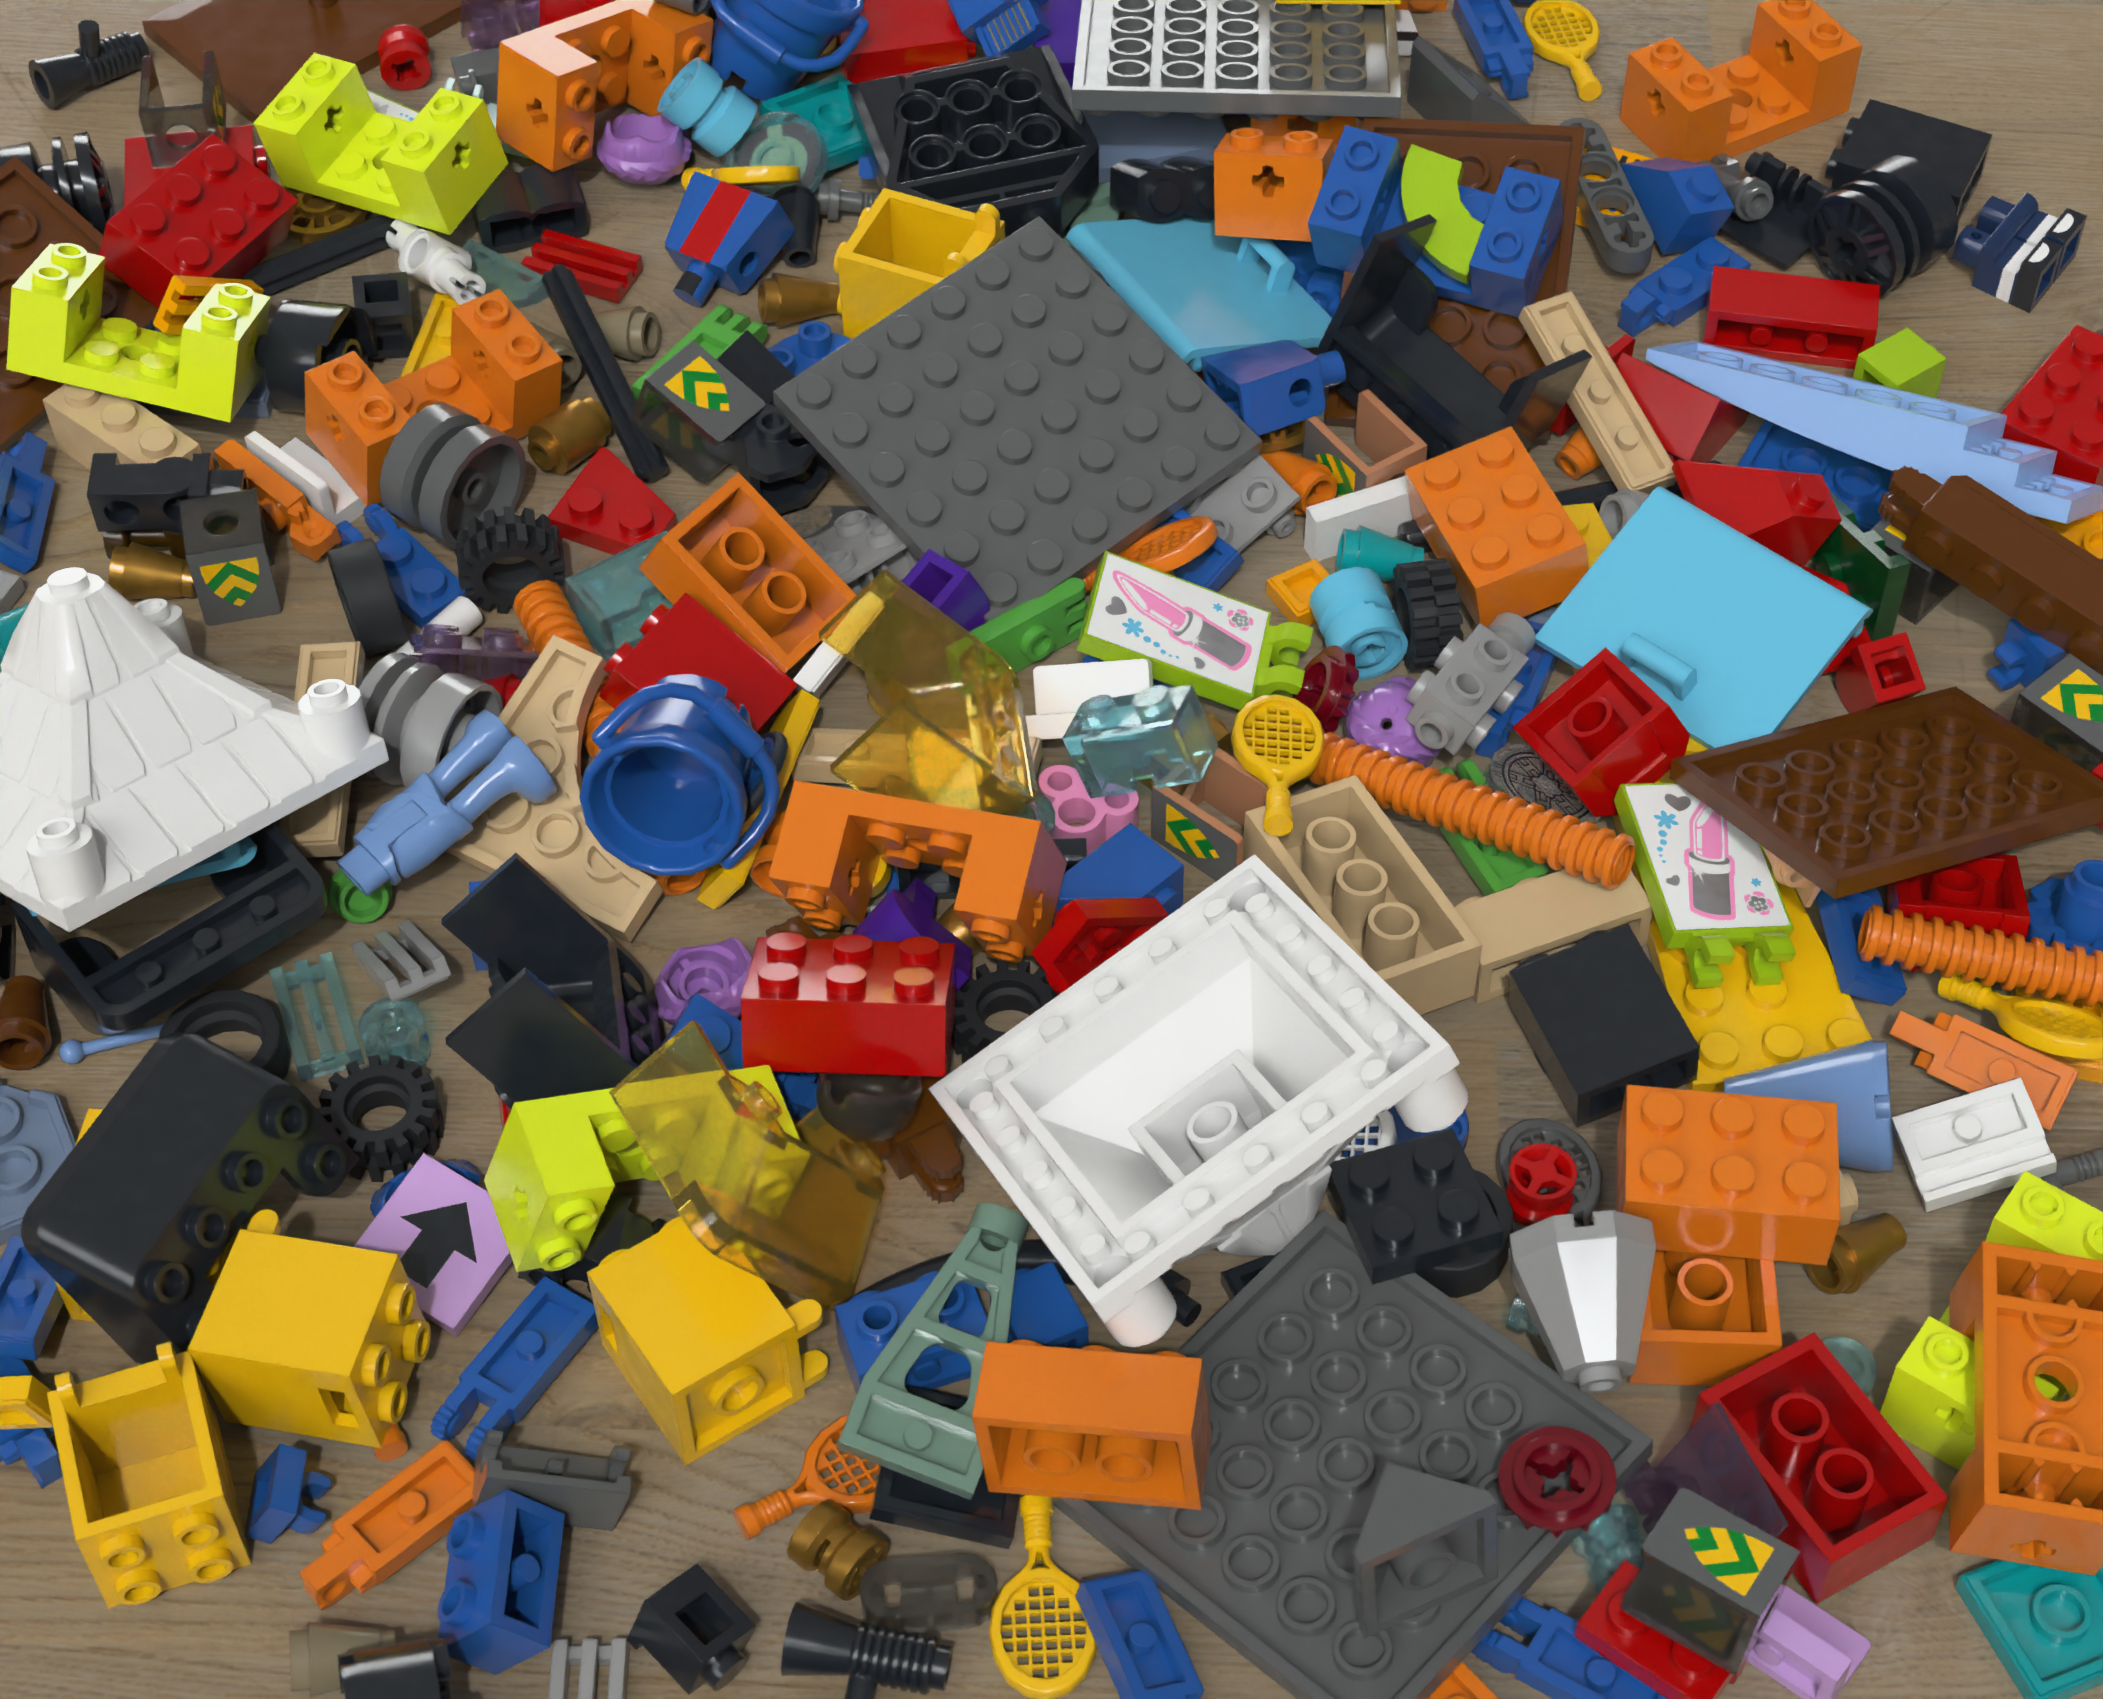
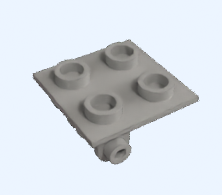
M1258 454L1182 509L1193 517L1204 516L1212 518L1219 532L1218 536L1240 553L1264 531L1270 535L1277 534L1279 537H1286L1291 534L1296 527L1295 513L1292 506L1301 497Z
M863 510L845 513L835 520L834 527L816 538L804 539L858 597L867 586L877 594L878 589L886 591L891 588L892 584L894 585L904 579L919 561L879 516Z

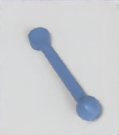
M165 1023L83 1043L76 1039H69L60 1046L59 1056L67 1064H77L88 1054L158 1038L160 1030Z

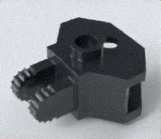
M767 403L723 441L715 440L706 431L701 435L702 446L706 448V451L716 458H721L722 461L737 466L738 472L778 514L807 506L836 471L776 406ZM808 473L811 475L806 481L795 480L796 475Z

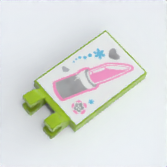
M1105 551L1097 567L1076 650L1104 661L1149 659L1152 663L1153 679L1241 710L1246 703L1260 696L1282 695L1291 698L1292 694L1298 695L1302 688L1305 670L1297 668L1300 652L1308 650L1313 628L1297 622H1284L1276 626L1269 625L1270 611Z
M1675 782L1620 784L1614 798V803L1625 834L1632 836L1635 842L1634 860L1666 949H1685L1694 987H1720L1723 977L1718 964L1732 963L1735 957L1732 946L1745 947L1755 986L1779 985L1783 974L1778 961H1792L1796 954L1789 938L1794 927L1763 846Z

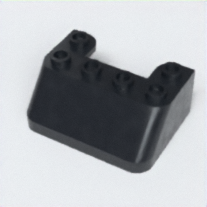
M273 822L249 835L256 844L257 851L254 858L248 864L210 874L214 888L223 899L116 961L100 942L92 938L74 937L57 943L37 916H32L25 906L16 901L10 905L34 966L80 1025L88 1032L96 1035H113L144 1024L319 920L327 907V896L321 876Z
M169 1033L159 1038L29 1205L22 1220L21 1237L25 1249L37 1263L135 1363L145 1364L159 1360L156 1345L171 1341L176 1354L188 1351L190 1342L214 1290V1286L205 1278V1274L279 1172L299 1193L307 1196L323 1197L333 1193L342 1184L359 1160V1157L297 1087L203 1036L187 1033Z

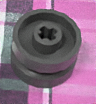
M444 402L426 406L411 417L393 439L383 461L379 481L381 502L392 516L412 527L425 530L428 536L456 550V542H458V534L461 528L468 530L467 522L474 516L481 522H484V511L494 509L496 516L504 515V507L514 506L515 508L522 493L526 475L525 452L517 439L494 427L480 423L478 418L455 406Z

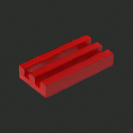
M545 229L541 235L542 244L536 242L531 248L532 257L525 256L521 262L523 277L541 282L544 272L552 270L556 264H563L566 266V269L573 271L583 294L618 304L643 271L641 255Z

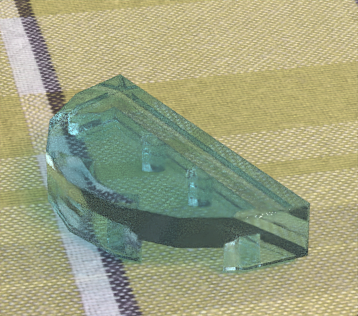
M471 239L462 247L471 255V271L477 273L486 283L484 294L474 290V294L478 297L500 288L517 309L537 304L549 297L542 284L543 275Z

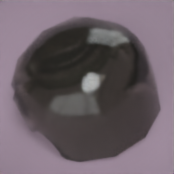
M819 1073L816 1083L817 1106L823 1118L835 1130L850 1140L883 1142L909 1126L921 1094L922 1076H910L907 1080H904L900 1075Z

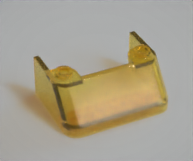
M884 569L819 631V639L865 671L866 685L869 690L866 694L867 700L872 708L882 716L830 765L831 773L857 791L1008 816L1019 814L1038 796V789L1018 677L999 654Z
M693 1020L690 1021L609 1093L685 1224L695 1238L710 1253L802 1299H813L823 1309L833 1312L834 1306L844 1303L856 1291L885 1191L880 1177L886 1172V1169L879 1157L868 1145L856 1140L834 1103L827 1098L794 1125L800 1140L785 1133L776 1119L782 1114V1109L774 1096L757 1081L752 1082L748 1086L730 1075L700 1024Z

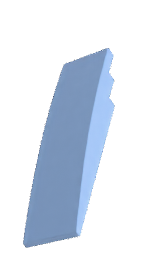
M1695 340L1647 348L1645 360L1690 384L1783 428L1891 471L1903 468L1904 465L1908 468L1912 466L1915 470L1919 469V473L1927 474L1942 485L1950 476L1968 475L2027 514L2064 524L2103 510V486L2052 474L2057 451L2002 438L2007 415Z

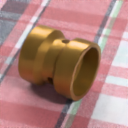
M828 1499L816 1505L802 1519L789 1541L787 1555L788 1558L808 1572L817 1570L824 1576L826 1588L840 1599L849 1601L862 1593L874 1580L886 1560L889 1546L888 1542L871 1529L859 1530L851 1522V1514L832 1499Z

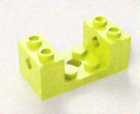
M317 53L312 54L253 123L282 186L447 235L452 234L508 164L484 99L440 88L412 122L376 112L356 64Z
M49 244L12 286L6 370L229 423L262 378L263 368H260L255 361V344L261 334H267L271 296L254 293L246 285L238 283L215 284L183 325L181 335H169L137 327L133 321L125 318H101L105 257L87 253L83 247L76 244Z
M769 1065L515 1102L485 1175L484 1182L516 1272L542 1268L545 1271H558L578 1261H582L616 1182L645 1178L649 1181H659L677 1172H681L696 1211L709 1205L731 1235L737 1238H747L769 1228L806 1152Z
M2024 1171L1993 1218L1985 1241L2103 1261V1212ZM1949 1305L1939 1321L1931 1316L1927 1318L1900 1359L1892 1376L1880 1413L1899 1437L1953 1468L1960 1470L1975 1449V1341L1950 1328ZM2046 1374L2034 1376L2038 1390L2045 1397L2058 1402L2064 1400L2068 1392L2057 1378Z

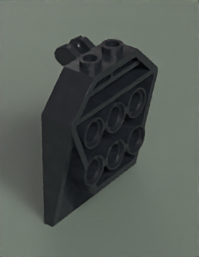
M1050 45L847 85L848 99L880 193L883 188L973 213H976L982 204H991L999 211L1000 220L1005 221L1006 238L1038 216L1057 234H1061L1099 185V145L1083 111L1072 110V89Z

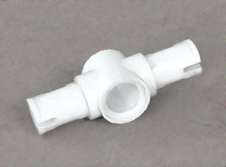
M397 219L392 222L390 226L397 231V234L395 235L387 230L386 242L393 250L399 252L398 264L401 272H407L408 276L433 287L437 292L449 294L459 305L478 298L474 294V290L482 294L485 293L486 283L482 277L471 271L472 260L467 250L436 236L433 232L419 229L417 225Z

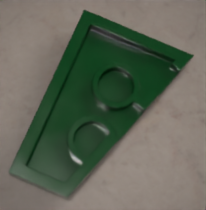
M1830 491L1842 521L1811 557V560L1817 572L1845 583L1851 597L1873 609L1869 618L1864 620V626L1871 642L1892 636L1911 562L1902 554L1889 556L1883 551L1885 549V539L1875 530L1863 533L1858 528L1855 512Z

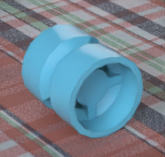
M695 58L684 66L668 85L660 98L657 112L673 125L680 126L682 130L692 127V140L713 157L719 158L733 148L747 131L757 112V104L735 86H728L722 89L723 80L719 77V73L701 58Z
M1347 568L1327 576L1317 584L1310 595L1309 607L1323 638H1325L1326 647L1332 645L1339 646L1355 655V668L1359 670V678L1357 680L1376 678L1389 672L1401 662L1407 653L1408 640L1395 611L1392 609V604L1377 573L1369 568Z

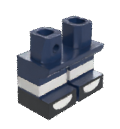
M2028 192L2025 193L2016 205L1991 196L1979 214L1976 228L1967 225L1958 235L1952 259L1976 269L1972 283L1973 287L2030 313L2050 289L2052 283L2059 278L2075 258L2087 215L2066 208L2059 218L2039 211L2037 200Z

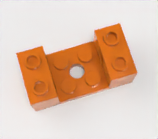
M617 0L500 41L496 132L499 139L552 172L591 158L596 113L627 102L650 117L662 116L657 112L658 103L664 91L680 70L695 58H701L710 65L714 20L703 13L696 16L654 0Z
M1766 0L1757 4L1749 54L1707 70L1673 37L1630 52L1619 119L1658 158L1667 157L1690 162H1698L1704 159L1711 162L1712 157L1720 154H1726L1732 158L1848 112L1862 44L1814 0Z
M1278 115L1276 118L1269 120L1251 118V128H1238L1231 131V133H1226L1214 150L1215 236L1312 242L1308 220L1344 127L1347 125L1363 130L1364 121L1353 116H1333L1329 120L1312 123L1301 115Z
M499 288L452 309L450 356L383 385L355 351L304 372L306 435L363 504L368 507L373 503L381 502L379 481L383 461L393 439L411 417L426 406L444 402L478 418L480 423L494 427L518 440L528 435L530 427L560 407L563 360Z
M794 780L768 878L786 897L785 901L794 906L803 915L805 923L817 928L835 931L840 929L841 923L858 926L865 919L880 857L888 864L905 869H917L920 862L940 865L944 872L961 878L953 910L969 929L970 934L975 937L982 948H985L984 953L998 960L1018 963L1022 961L1023 955L1034 957L1031 952L1051 929L1067 861L1043 823L1038 820Z
M1982 1241L1950 1292V1328L1975 1341V1449L1950 1483V1552L2095 1576L2103 1566V1261ZM2046 1374L2057 1378L2067 1389L2069 1400L2058 1402L2045 1397L2038 1390L2034 1376Z

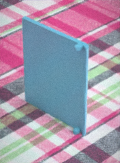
M1181 216L1168 222H1150L1143 219L1085 222L1075 225L1066 236L1070 243L1091 261L1103 275L1106 282L1122 297L1129 307L1186 364L1189 363V366L1195 372L1202 370L1201 357L1279 340H1292L1303 348L1318 347L1332 320V317L1292 278L1295 271L1294 263L1270 239L1215 236V219Z
M1658 486L1651 492L1536 634L1535 644L1578 670L1606 647L1671 707L1690 734L1691 739L1707 749H1713L1777 732L1852 636L1857 638L1862 633L1864 620L1869 618L1873 609L1672 492Z

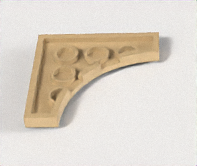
M553 635L498 718L506 726L512 738L515 735L519 737L539 759L553 779L557 791L547 800L538 804L526 800L517 793L508 794L483 812L472 823L473 831L465 835L463 839L455 842L445 852L490 874L517 853L603 930L631 942L659 899L663 889L657 880L638 869L629 867L603 849L585 824L579 799L582 786L581 745L583 730L595 694L607 674L603 670L606 662L603 657ZM488 765L481 767L444 798L445 802L451 801Z

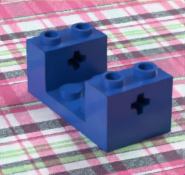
M1345 125L1308 220V228L1317 264L1355 274L1374 235L1407 223L1401 197L1403 164L1398 138ZM1506 166L1496 194L1461 185L1459 187L1460 199L1465 208L1474 219L1484 224L1469 264L1471 278L1469 284L1460 282L1441 271L1422 252L1415 265L1432 280L1438 296L1519 317L1523 307L1535 302L1564 223L1561 180Z

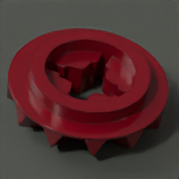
M1335 645L1322 650L1306 665L1302 688L1298 695L1293 694L1294 699L1313 711L1321 722L1325 733H1334L1338 728L1339 719L1348 715L1347 707L1349 702L1356 696L1353 686L1359 678V670L1355 668V655Z
M1558 1426L1535 1429L1516 1439L1504 1453L1498 1471V1485L1502 1494L1505 1511L1512 1510L1521 1518L1526 1530L1533 1526L1547 1529L1556 1539L1565 1530L1581 1528L1587 1533L1594 1520L1602 1514L1608 1515L1617 1483L1614 1463L1609 1453L1598 1441L1581 1431ZM1571 1465L1570 1489L1573 1492L1559 1489L1554 1496L1549 1495L1547 1499H1544L1545 1480L1542 1476L1555 1479L1561 1472L1565 1473Z

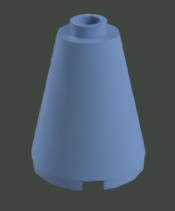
M1872 1039L1727 1077L1724 1080V1091L1718 1092L1837 1103L1839 1166L1875 1173L1894 1171L1887 1041H1873Z

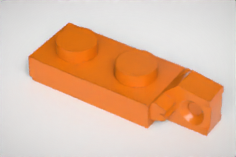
M228 439L214 450L221 470L245 469L249 489H257L266 525L275 532H279L281 529L288 532L295 551L314 561H318L322 555L342 541L337 527L308 505L303 492L237 441Z
M1900 1011L1889 1033L1892 1037L1920 1050L1914 1065L1927 1070L1926 1073L1966 1093H1972L2021 1077L2042 1128L2050 1132L2080 1073L2068 1065L1957 1014H1954L1952 1017L1939 1011L1933 1025L1906 1012Z
M443 1440L331 1524L333 1533L321 1544L324 1554L300 1571L305 1592L324 1611L350 1594L355 1587L363 1594L372 1589L375 1584L380 1585L447 1534L453 1525L455 1517L472 1509L475 1473L473 1466L448 1440Z

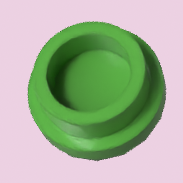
M340 869L331 877L328 885V898L333 910L343 919L355 923H368L379 918L385 912L392 897V885L388 880L366 897Z

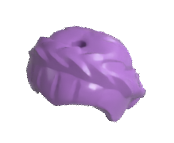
M627 113L618 116L614 120L612 129L610 121H606L602 138L596 145V153L607 171L614 173L620 180L631 184L660 185L668 182L673 176L679 175L683 171L685 163L689 160L692 152V143L688 139L689 133L687 129L682 130L680 126L673 125L664 116L656 115L650 117L646 114L636 115L634 113Z
M1393 677L1379 683L1370 691L1360 692L1358 696L1349 702L1345 733L1347 738L1356 740L1358 745L1364 743L1373 746L1375 751L1378 749L1390 752L1391 757L1399 755L1405 757L1408 763L1416 761L1422 763L1425 768L1431 766L1439 752L1444 749V747L1433 749L1424 745L1415 733V726L1405 720L1414 706L1405 699L1416 683L1413 678ZM1391 721L1392 727L1387 730L1383 729V724Z
M735 937L717 943L683 947L676 950L656 980L655 996L659 1006L657 1016L668 1022L669 1025H674L688 999L697 993L738 1020H741V996L752 956Z

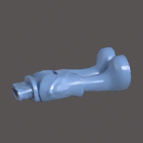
M482 710L467 723L464 736L429 774L421 773L408 788L382 804L372 814L364 828L353 837L357 846L338 860L336 864L343 874L367 897L387 880L392 885H397L401 881L398 872L401 876L409 878L427 867L455 842L472 832L474 829L472 823L501 798L511 793H517L526 800L538 804L547 800L557 791L556 785L529 747L516 735L512 738L506 726L497 716L487 710ZM488 765L451 801L445 802L444 798L481 767Z

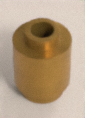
M583 397L580 400L570 399L529 428V455L542 470H550L557 475L565 474L605 444L606 436L612 431L611 420L605 409L595 399L591 397Z

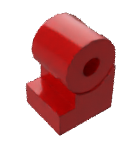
M1907 632L1856 646L1850 650L1853 662L1839 666L1836 673L1839 697L1848 713L1908 699L1926 689Z

